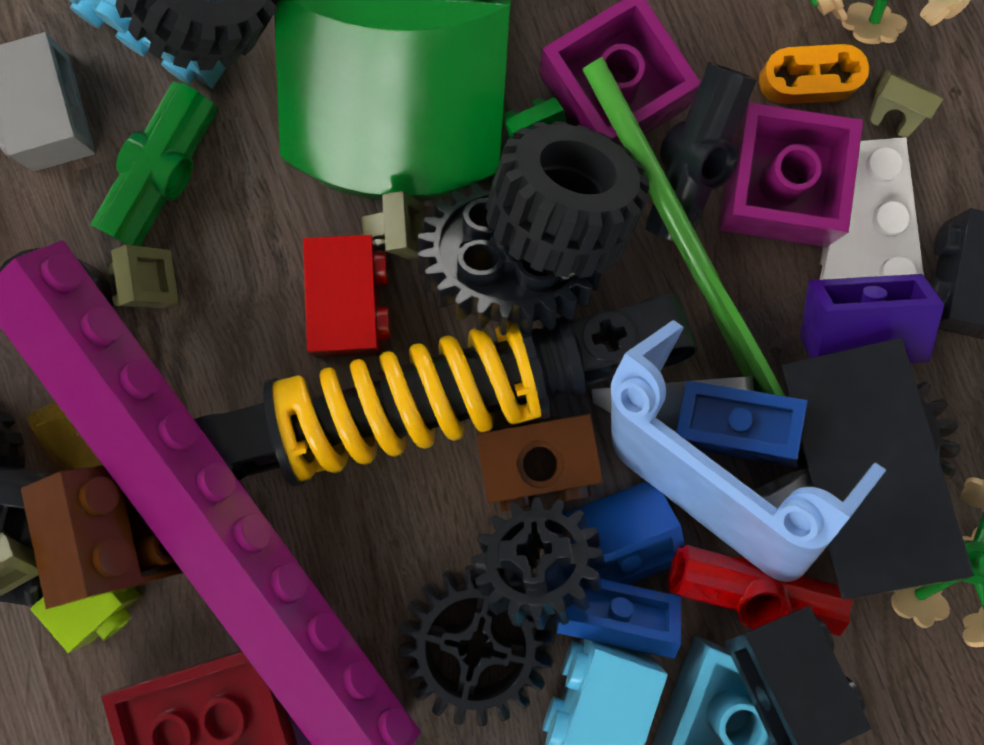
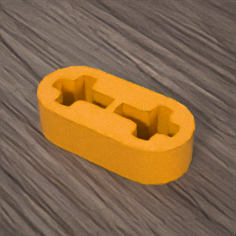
M833 44L787 47L779 49L770 56L760 72L759 86L764 96L776 104L837 102L848 99L865 83L869 76V63L864 53L853 45ZM836 63H840L841 71L850 72L851 76L845 83H841L838 74L825 73L829 72ZM782 66L787 67L789 75H804L797 77L790 87L786 86L784 78L775 77Z

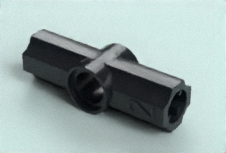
M712 62L707 64L686 121H682L672 127L665 136L660 150L661 161L667 167L665 175L694 230L698 225L711 191L724 185L735 170L738 150L735 144L732 143V140L757 82L754 77ZM653 203L645 223V229L657 237L674 242Z

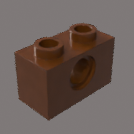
M591 414L476 434L488 503L500 501L501 512L510 511V504L514 502L521 509L529 508L534 499L533 495L556 491L557 500L562 501L591 496L589 485L603 483ZM537 447L548 450L555 461L553 473L542 481L530 479L523 469V459L526 453Z

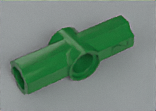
M173 81L144 132H134L123 144L116 162V170L119 175L90 225L126 245L141 246L165 202L176 199L187 186L193 171L192 155L219 110L216 104L188 85Z

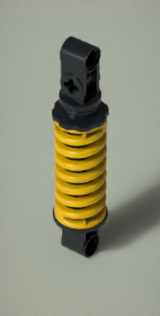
M662 294L648 298L638 304L600 312L570 322L565 317L556 318L555 328L552 330L542 326L541 329L535 328L532 329L531 333L526 334L521 328L520 322L511 323L506 335H501L497 325L494 326L497 337L495 341H492L485 329L480 331L473 328L468 335V348L465 349L461 348L455 337L450 335L443 336L439 340V355L434 357L430 356L425 345L416 343L409 349L410 363L401 366L396 354L386 351L379 357L381 371L378 372L379 380L372 382L366 362L362 359H356L349 366L354 387L344 390L341 389L336 370L332 367H326L319 374L324 395L311 398L303 376L296 375L280 380L277 378L268 379L264 382L263 386L264 403L227 413L205 415L194 420L238 481L247 476L281 467L287 481L291 486L296 487L310 480L316 472L324 470L332 473L341 472L347 464L348 455L356 463L370 464L376 458L378 443L387 455L393 457L400 456L406 449L407 435H410L418 447L426 449L434 444L437 427L441 428L448 439L453 441L460 440L465 433V420L471 419L475 428L482 433L490 432L495 423L494 412L501 410L506 420L513 425L542 418V420L548 419L551 416V398H555L557 395H566L568 392L572 393L574 397L586 394L587 385L612 380L624 354L672 320L684 328L663 368L676 365L691 358L696 354L698 348L679 296L676 294ZM602 341H608L610 347L617 348V350L613 352H608L606 345L599 343Z

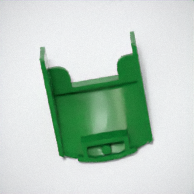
M280 0L277 4L278 9L274 13L279 145L280 156L283 161L293 169L296 168L311 178L318 180L321 185L349 195L374 200H382L383 194L401 191L419 201L450 197L452 191L459 192L460 190L467 189L474 182L476 184L488 180V183L495 178L501 157L512 0Z

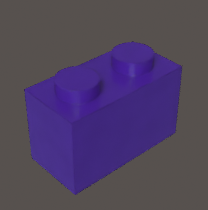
M923 274L809 280L800 339L810 358L902 337L910 363L930 362L944 303Z

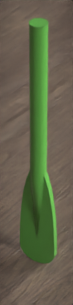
M603 57L595 60L582 70L620 142L631 152L630 158L639 161L643 167L644 172L642 176L646 177L649 181L650 188L648 194L693 279L704 295L743 377L753 376L755 392L785 396L759 346L724 289L709 256Z

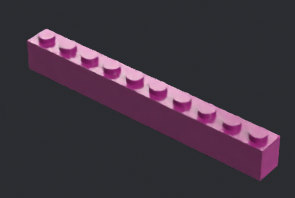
M62 240L14 258L0 272L1 329L312 745H413L421 733L420 729L65 241Z

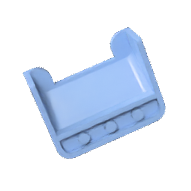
M672 320L627 351L611 382V436L613 449L626 466L763 573L779 581H795L804 575L886 472V469L875 462L844 502L823 489L803 487L793 491L778 509L656 418L666 397V385L660 371L684 328Z

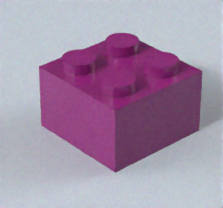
M621 0L542 48L539 76L553 97L557 99L564 109V113L571 125L577 126L578 124L589 127V130L596 133H603L611 137V141L617 145H622L588 82L582 70L584 67L601 57L604 58L644 135L688 109L700 85V80L646 0Z
M748 102L732 140V143L735 144L738 150V160L735 170L723 187L717 231L825 248L849 233L863 120Z

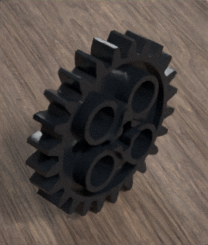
M475 182L471 183L469 197L454 190L451 192V206L437 202L435 204V217L424 218V233L418 235L419 274L424 275L426 292L437 291V306L439 308L455 303L454 319L458 322L470 314L476 315V330L481 331L490 320L498 322L501 335H506L511 323L520 322L521 328L526 334L531 333L533 321L540 320L545 327L552 330L555 328L557 313L569 320L574 319L577 304L588 307L592 290L598 291L602 275L600 272L594 270L591 277L579 278L575 273H570L568 278L555 276L554 271L543 269V272L530 268L531 263L524 259L518 261L508 254L510 248L499 245L493 237L495 229L488 227L486 219L488 210L486 205L491 190L484 191Z

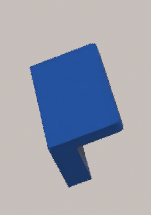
M686 380L676 433L700 451L797 468L808 400Z
M647 481L567 512V517H569L572 513L581 510L585 514L587 528L596 527L601 543L598 548L603 550L605 568L595 571L604 580L628 585L670 569L671 560L678 546L685 547L681 525L664 494Z
M601 579L602 588L600 591L587 589L584 591L589 603V608L586 611L572 604L567 608L569 623L565 625L557 619L555 614L553 616V622L557 624L556 633L673 659H675L681 645V596Z

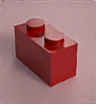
M372 234L303 238L307 352L316 358L381 355L382 340H391L389 306H380V285L389 284L387 251H378V246Z

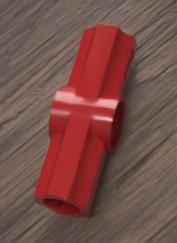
M689 545L685 547L678 546L671 560V569L667 580L669 594L737 611L739 620L750 629L759 627L807 606H811L815 616L825 623L833 635L841 636L850 623L849 615L853 600H841L839 588L836 584L806 576L790 582L779 581L763 573L742 555L734 558Z

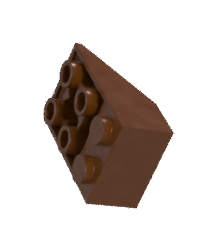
M103 465L59 471L21 488L46 609L184 574Z

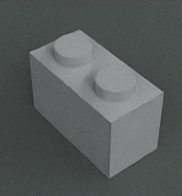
M46 32L0 45V148L7 157H11L32 172L96 154L69 54Z

